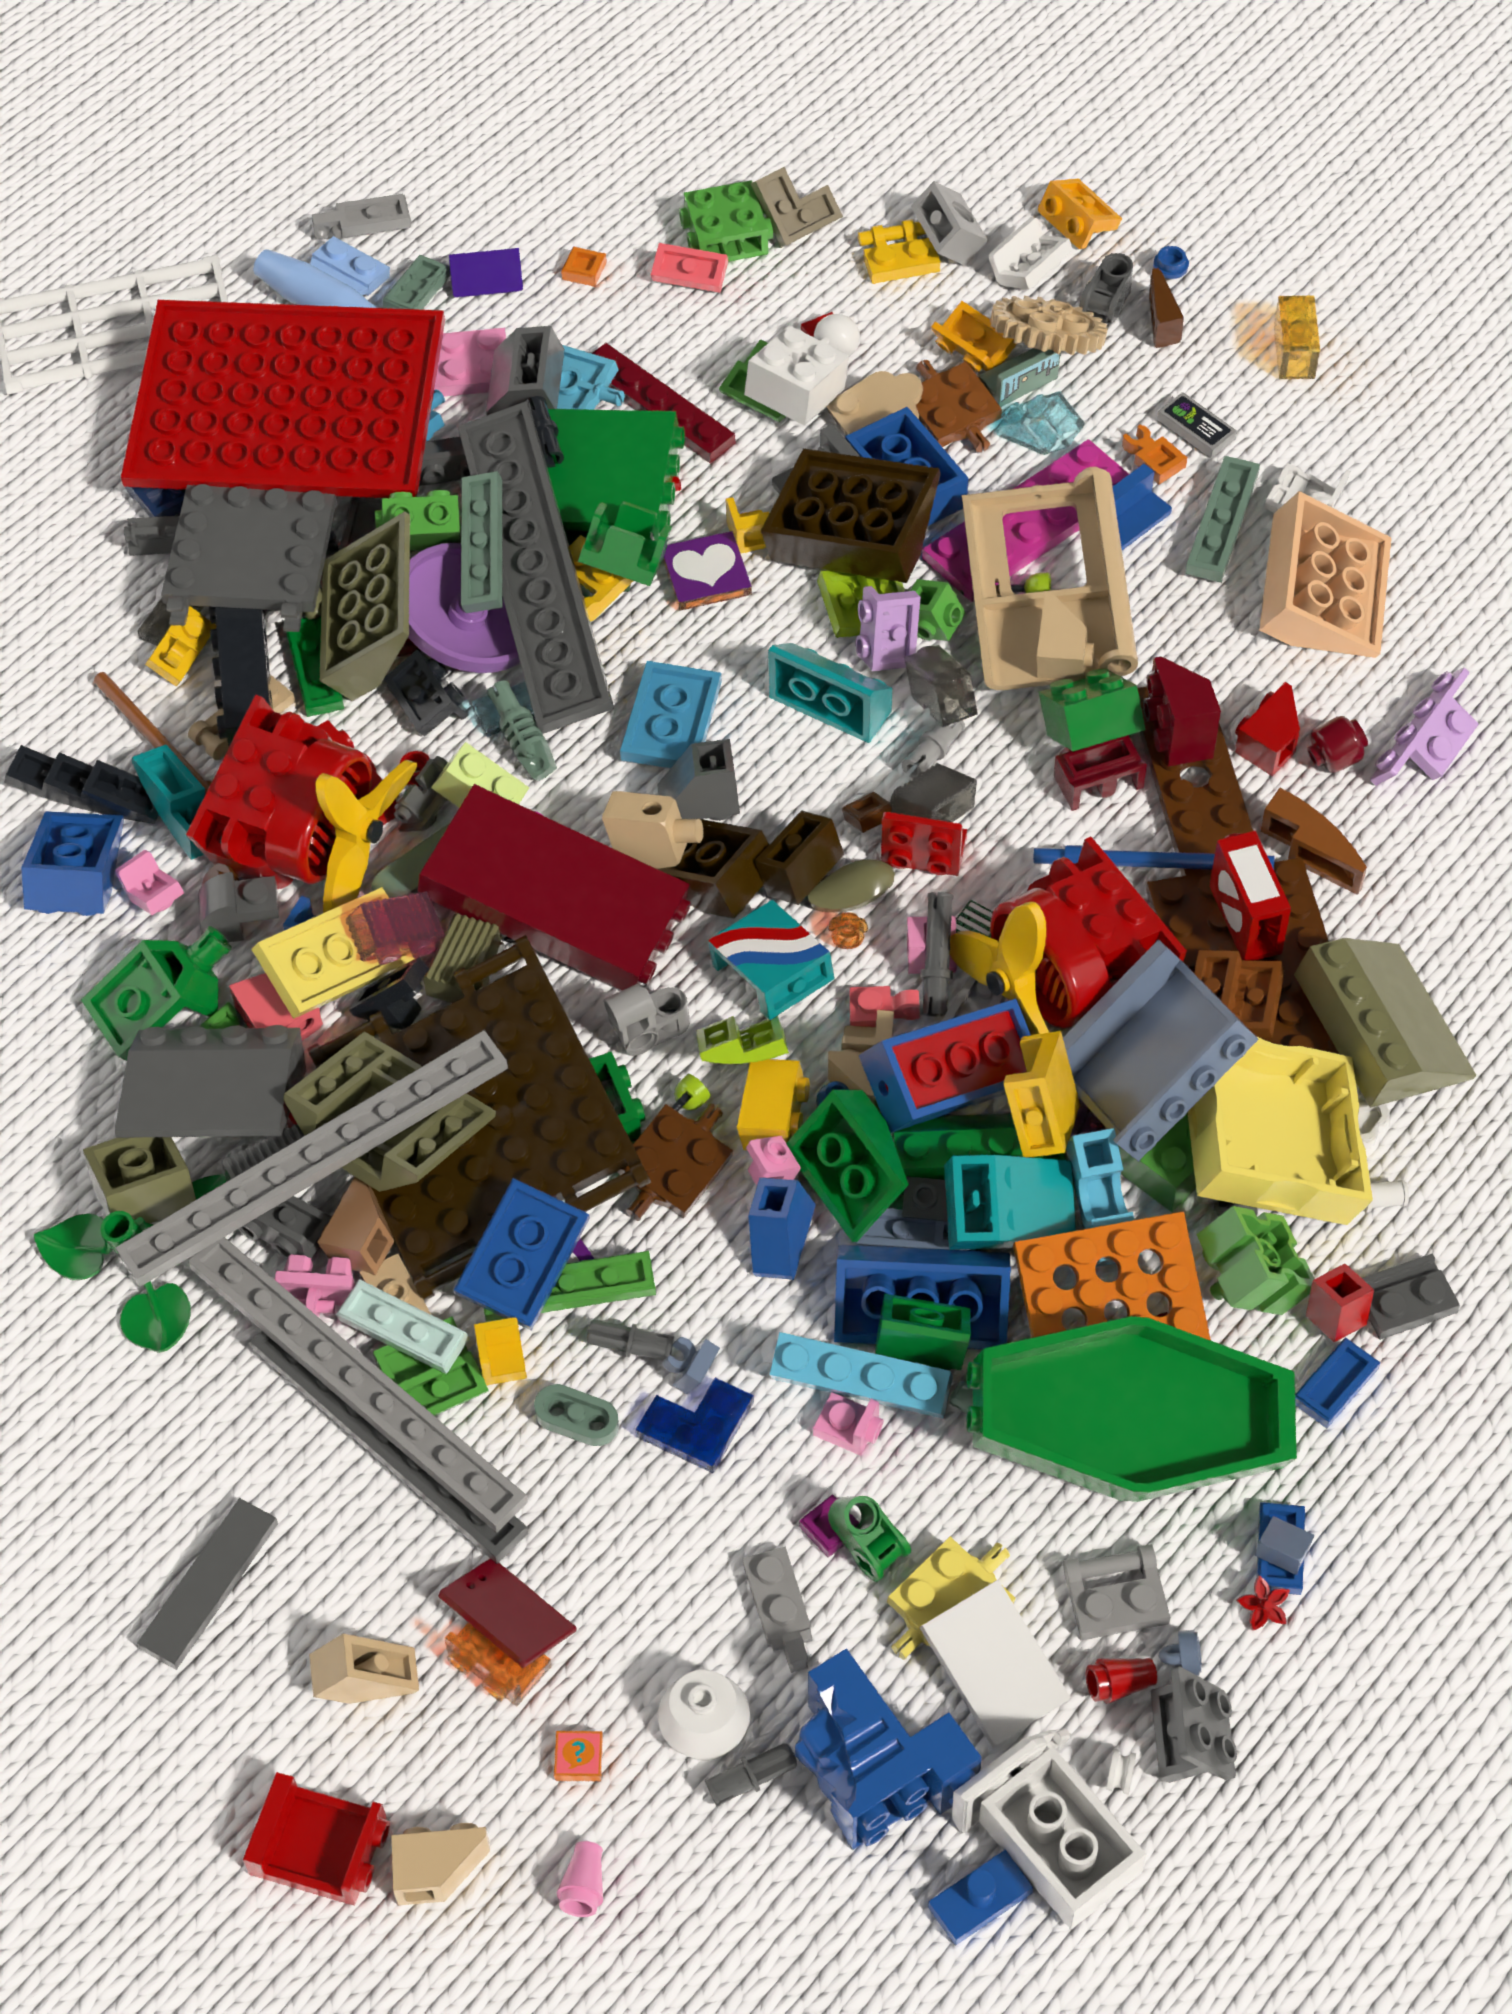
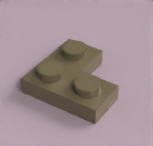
M785 167L751 183L766 217L771 220L773 232L781 248L843 217L829 185L799 199Z

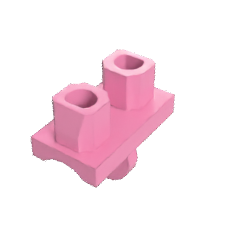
M290 1254L284 1270L276 1271L275 1281L318 1317H320V1313L334 1314L336 1305L342 1306L355 1286L350 1259L332 1257L328 1259L326 1274L312 1273L313 1263L311 1258L305 1255Z

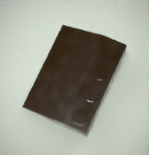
M803 448L761 529L770 560L907 583L921 555L941 474L939 468Z

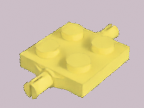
M950 1536L888 1596L887 1603L903 1617L909 1629L891 1646L895 1654L900 1651L899 1658L905 1660L921 1643L930 1646L920 1630L922 1625L997 1580L993 1572L1010 1557L1006 1548L1002 1550V1544L995 1543L979 1560L977 1557L966 1552ZM1003 1586L1014 1604L1016 1598Z

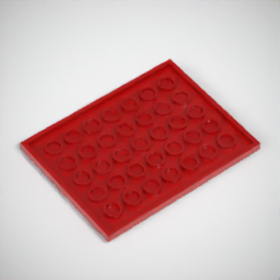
M158 299L121 473L123 486L186 489L187 485L205 484L213 487L234 488L242 486L247 489L260 490L279 488L291 492L316 490L322 494H335V496L390 498L389 495L391 493L409 492L412 493V497H417L445 326L444 310Z

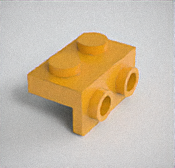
M962 300L943 325L935 321L931 326V329L937 336L935 343L951 355L956 351L964 356L962 361H966L978 373L981 369L987 372L1001 365L1018 344L1014 343V338H1004V333L995 332V327L990 326L991 322L988 317Z

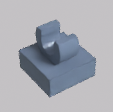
M679 1337L672 1346L683 1353L684 1360L679 1361L669 1355L662 1363L669 1372L679 1373L673 1386L685 1394H688L701 1384L720 1350V1347L707 1339L695 1347L689 1339Z

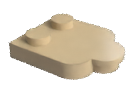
M879 371L869 375L837 396L826 408L846 436L905 407H908L919 419L916 405L921 399L923 385L921 380L911 373H902L894 376L889 372Z

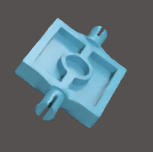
M562 345L565 350L557 409L594 410L601 401L621 406V402L625 398L624 392L608 387L619 370L616 362Z

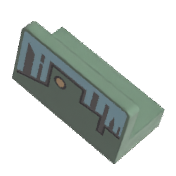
M1032 348L979 375V379L999 406L1002 407L1058 379L1061 353L1057 354L1050 349L1043 352Z

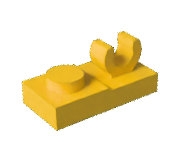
M189 606L186 625H170L145 665L174 686H177L211 637L210 629H216L217 625L211 624L209 619Z

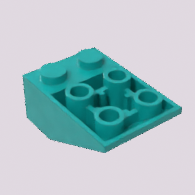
M1003 1155L952 1156L944 1165L949 1250L1013 1248L1014 1242L1076 1231L1071 1161Z

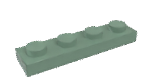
M1224 456L1186 564L1185 574L1222 583L1259 475L1260 464Z
M498 471L462 477L461 606L465 613L502 608V478Z

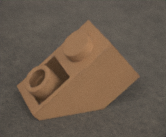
M354 1177L348 1189L343 1193L341 1201L329 1223L323 1228L318 1244L329 1259L332 1257L350 1259L353 1271H365L376 1275L394 1243V1238L374 1191L368 1184Z

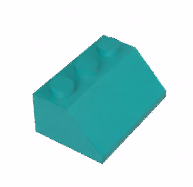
M794 643L775 644L769 648V698L862 741L871 742L892 712V687L887 686L879 679H872L858 673L846 664H838L819 655L812 649L803 648Z

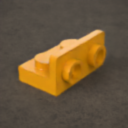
M1079 178L1050 181L1037 209L1046 220L1066 238H1069L1070 242L1078 249H1085L1093 233L1117 230L1122 220L1121 216Z

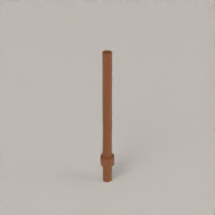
M106 672L98 673L94 678V683L154 748L167 744L205 788L206 795L212 781L204 780Z

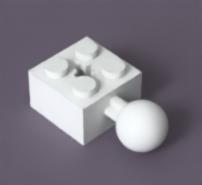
M831 314L821 319L817 324L814 337L788 325L748 361L744 395L805 426L845 389L849 357L856 351L860 341V333L856 323L846 315Z

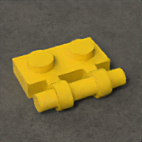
M912 219L903 220L901 225L885 228L882 225L871 226L870 230L858 232L857 234L860 246L873 244V248L863 249V260L872 284L940 272V259L929 237L917 238V236L926 235L919 221L913 222ZM904 240V242L887 245L886 243L888 241Z

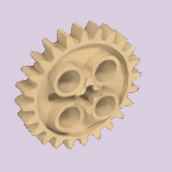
M1024 295L1023 299L1012 296L1011 299L1003 297L1002 301L996 300V303L993 304L990 318V326L995 327V332L1004 333V338H1014V343H1025L1028 348L1039 349L1043 352L1050 349L1057 354H1060L1061 351H1065L1070 355H1074L1075 351L1086 355L1087 351L1096 353L1097 349L1101 350L1102 346H1104L1108 330L1106 328L1107 324L1101 322L1102 318L1093 317V312H1082V307L1073 308L1067 302L1056 301L1055 299L1045 301L1042 297L1032 299Z

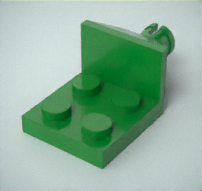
M208 926L204 933L189 946L178 941L142 940L81 999L118 1058L127 1061L128 1051L139 1030H145L150 1027L163 1028L184 1007L208 1017L218 1011V978L212 971V968L225 954L232 950V946L227 943L228 940L217 929Z

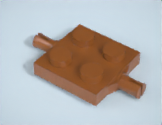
M923 360L924 364L920 361L916 366L917 372L924 379L921 382L923 393L916 405L920 422L942 447L954 441L968 439L978 453H982V448L986 451L990 446V442L981 431L987 425L1002 418V408L966 361L940 373L936 372L929 360Z

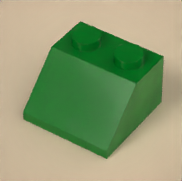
M884 1294L875 1354L949 1371L951 1369L961 1371L971 1335L970 1308Z

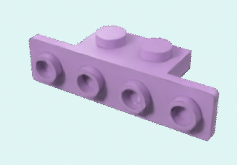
M1465 667L1453 673L1446 671L1433 682L1431 688L1434 691L1430 697L1425 698L1413 710L1414 719L1403 726L1394 736L1396 744L1392 749L1383 753L1376 761L1375 766L1378 769L1370 778V781L1375 786L1396 776L1409 757L1432 780L1443 776L1479 725L1453 698L1470 673Z

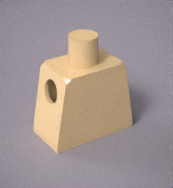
M612 791L602 815L612 848L656 869L676 866L681 861L687 843H700L703 838L702 821L700 819H682L676 800L670 796Z

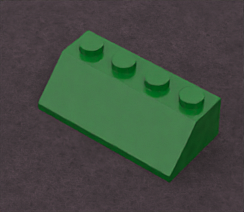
M1011 1113L940 1116L892 1132V1139L905 1176L945 1180L944 1165L952 1156L1003 1155L1023 1157ZM1065 1153L1030 1157L1066 1160Z

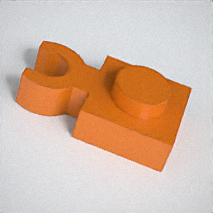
M1141 424L1137 426L1136 437L1138 440L1132 439L1128 434L1123 435V449L1135 455V465L1140 467L1142 464H1145L1154 471V481L1158 485L1186 468L1188 457L1163 436L1154 441L1151 438L1150 430L1146 426Z

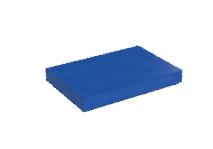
M513 1178L453 1290L454 1294L506 1319L515 1317L518 1320V1325L532 1331L590 1219V1215Z

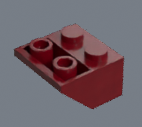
M1162 656L1154 657L1152 673L1146 677L1149 696L1143 700V708L1146 720L1148 722L1153 721L1155 727L1154 743L1156 750L1164 753L1168 767L1213 759L1221 709L1211 681Z

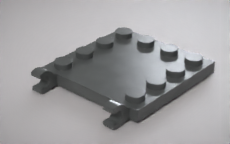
M205 484L187 485L161 592L163 604H167V611L171 612L170 625L185 626L190 605L281 610V618H285L283 631L299 632L302 613L315 611L337 503L335 494H322L316 490L291 492L279 488L260 490L247 489L242 486L229 488L213 487Z

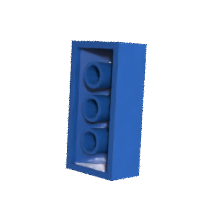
M838 1245L834 1342L876 1344L884 1294H891L970 1308L971 1335L967 1349H984L1007 1344L1011 1273L1010 1253Z

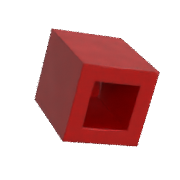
M1344 1263L1312 1281L1305 1316L1328 1338L1336 1342L1367 1325L1374 1289Z

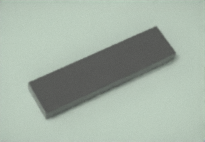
M239 1498L137 1642L139 1649L177 1670L277 1527V1518Z

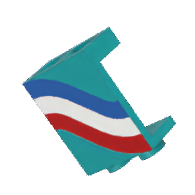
M773 899L707 940L713 967L720 971L727 965H730L756 990L760 1012L769 1020H772L835 979L830 951Z

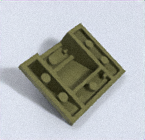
M364 1031L284 1093V1101L304 1136L422 1066ZM466 1093L341 1168L379 1192L417 1183L495 1118L496 1111Z

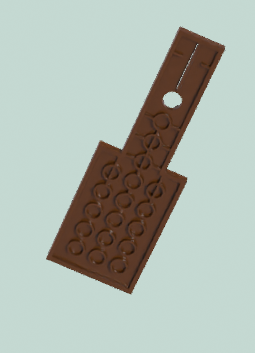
M1147 686L1138 687L1146 729L1139 733L1174 851L1177 853L1215 854L1217 840L1233 833L1243 834L1253 831L1220 722L1213 759L1168 767L1164 753L1158 752L1155 747V727L1153 721L1148 722L1144 714L1143 700L1149 696ZM1200 767L1209 773L1210 778L1208 784L1202 787H1194L1190 781L1181 779L1180 774L1186 768ZM1303 858L1276 861L1274 872L1291 906V912L1282 954L1255 960L1282 961L1285 970L1273 1038L1261 1039L1283 1046H1303L1339 1054L1294 975L1310 946L1329 942ZM1180 869L1182 875L1180 877L1148 881L1146 894L1152 910L1187 950L1183 962L1194 973L1199 950L1238 951L1209 887L1212 870Z

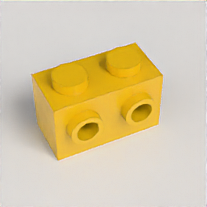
M767 1059L749 1064L737 1124L743 1150L747 1151L748 1143L756 1139L782 1136L785 1143H787L803 1125V1114L800 1112L802 1102H808L810 1081L809 1078L803 1077L800 1061Z

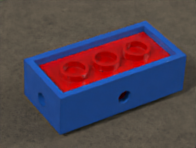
M1013 999L882 1040L858 1056L881 1114L887 1122L890 1133L1006 1095L1003 1084L1006 1075L1027 1072L1020 1041L1023 1036L1031 1034L1017 1000Z

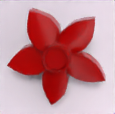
M1258 1575L1254 1583L1255 1595L1246 1594L1236 1599L1239 1605L1252 1611L1249 1621L1253 1631L1263 1627L1268 1619L1274 1623L1286 1624L1284 1611L1276 1605H1280L1286 1600L1290 1590L1277 1588L1270 1592L1268 1583Z

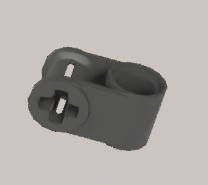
M1111 253L1102 260V263L1092 280L1086 285L1081 296L1079 307L1083 308L1082 312L1092 311L1106 316L1109 322L1114 323L1124 302L1131 292L1133 262L1129 256L1122 253Z

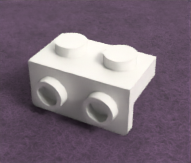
M1030 217L989 253V260L998 285L1030 290L1037 286L1039 281L1048 272L1058 267L1061 261L1073 249L1069 238L1043 235L1038 219Z

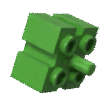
M1232 1206L1196 1234L1203 1248L1202 1255L1204 1260L1211 1268L1219 1270L1221 1273L1217 1277L1218 1281L1210 1287V1293L1215 1299L1222 1300L1224 1298L1234 1308L1253 1310L1255 1308L1264 1313L1283 1315L1310 1295L1312 1281L1315 1278L1306 1260L1298 1257L1294 1249L1298 1244L1284 1216L1263 1212L1257 1217L1252 1209Z

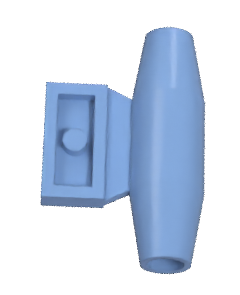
M334 236L312 254L310 264L265 249L258 255L253 268L256 276L284 299L295 305L377 308L362 295L366 294L369 296L390 276L389 266Z

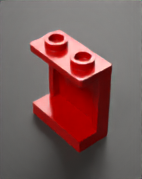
M276 1772L243 1857V1862L251 1876L355 1906L359 1893H366L370 1887L374 1874V1865L370 1863L376 1847L382 1849L386 1843L390 1830V1821L387 1820L382 1803L373 1801L371 1807H366L298 1787L293 1776Z

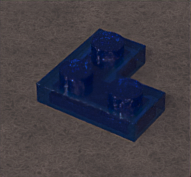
M716 1377L695 1412L656 1395L635 1429L636 1438L714 1474L753 1406L754 1395Z

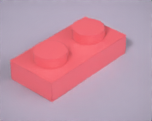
M659 243L651 271L652 281L721 293L728 265V256L726 254Z

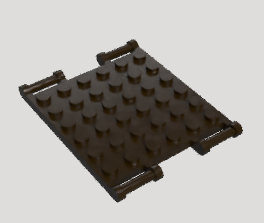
M526 935L516 939L515 945L467 970L462 967L453 972L465 997L393 1034L382 1012L378 1011L370 1015V1020L321 1046L319 1043H316L307 1048L314 1065L318 1068L365 1031L373 1037L378 1034L381 1042L423 1067L480 1032L485 1031L507 1061L508 1069L467 1092L470 1096L495 1110V1118L417 1183L380 1192L371 1187L410 1272L414 1286L424 1301L435 1296L434 1291L459 1279L473 1252L428 1276L426 1271L478 1245L513 1178L560 1201L564 1200L565 1203L584 1212L636 1185L642 1188L651 1183L625 1128ZM523 958L525 959L527 965L476 991L475 983ZM629 1166L630 1170L579 1197L577 1196V1192Z

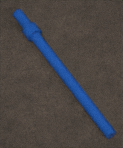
M1066 845L1065 849L1034 848L1033 862L1034 864H1052L1054 860L1066 857L1073 863H1077L1082 845ZM1103 850L1117 867L1212 870L1215 854ZM1268 856V859L1274 869L1275 856Z

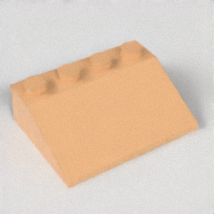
M1298 491L1273 514L1259 631L1290 646L1372 658L1378 657L1381 653L1391 537Z

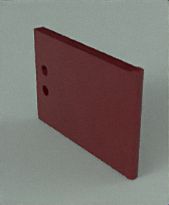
M488 1559L440 1590L438 1595L442 1601L521 1668L526 1667L577 1631V1627L501 1563L496 1564L492 1559Z

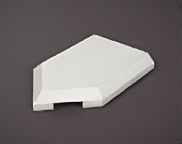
M1058 1729L1023 1738L953 1792L952 1820L961 1834H966L980 1823V1806L984 1799L1052 1746L1057 1750L1062 1749L1070 1739L1071 1733L1067 1729Z

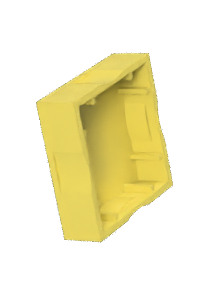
M1257 1037L1259 1040L1188 1111L1197 1196L1348 1225L1373 1201L1366 1149L1359 1131V1101L1352 1057L1303 1046L1278 1045Z

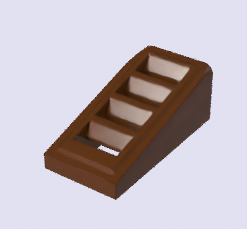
M1154 268L1150 276L1149 303L1153 342L1156 348L1181 342L1184 316L1162 271L1159 268Z

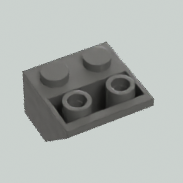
M551 326L516 328L494 350L486 406L487 415L523 403L527 399L531 402L532 409H535L531 398L534 396L545 398L548 409H557L565 349Z
M730 739L691 744L657 784L658 795L670 796L676 800L682 819L709 818L721 821L730 818L732 815L740 814Z

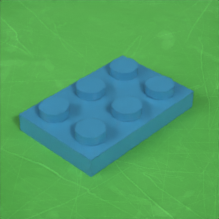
M646 661L620 749L621 760L671 769L691 744L705 742L722 683L721 672Z

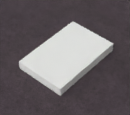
M996 1580L920 1627V1630L992 1748L1072 1699L999 1580Z

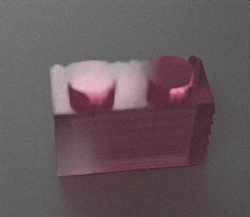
M428 891L412 893L402 897L385 898L381 901L364 902L346 918V924L349 925V931L352 933L351 938L355 940L354 946L357 947V953L360 954L362 962L377 959L380 965L396 961L402 956L401 954L411 953L413 958L423 957L432 953L436 949L434 945L445 936Z

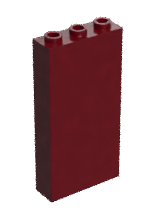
M476 784L470 789L421 870L417 892L418 895L462 916L473 917L475 920L480 919L482 922H488L491 925L496 924L501 934L513 940L526 935L533 949L620 990L627 989L635 984L641 985L643 983L648 985L658 965L653 962L658 952L662 954L667 952L675 934L671 931L675 921L682 924L691 906V901L686 900L690 884Z

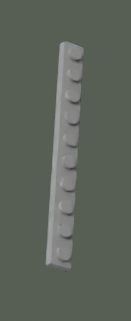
M482 1031L117 1246L115 1249L137 1285L141 1287L508 1069L507 1061L487 1033Z
M225 1237L196 1253L188 1260L190 1269L496 1533L528 1503L527 1494Z

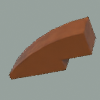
M1280 787L1264 809L1260 832L1290 846L1288 860L1303 858L1306 870L1359 895L1363 887L1367 866L1356 849L1323 814L1302 799Z

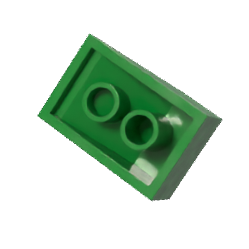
M832 1090L786 1143L800 1165V1171L852 1242H858L908 1186L887 1122L863 1090Z

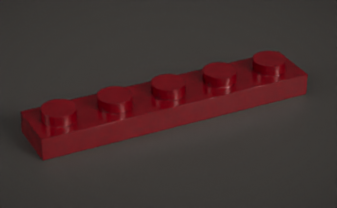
M605 342L591 353L616 362L619 370L608 387L623 391L625 394L623 402L634 410L676 411L678 426L684 427L685 430L684 445L710 464L736 444L734 432Z

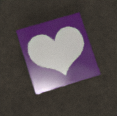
M733 531L667 545L663 562L679 611L752 595V586Z

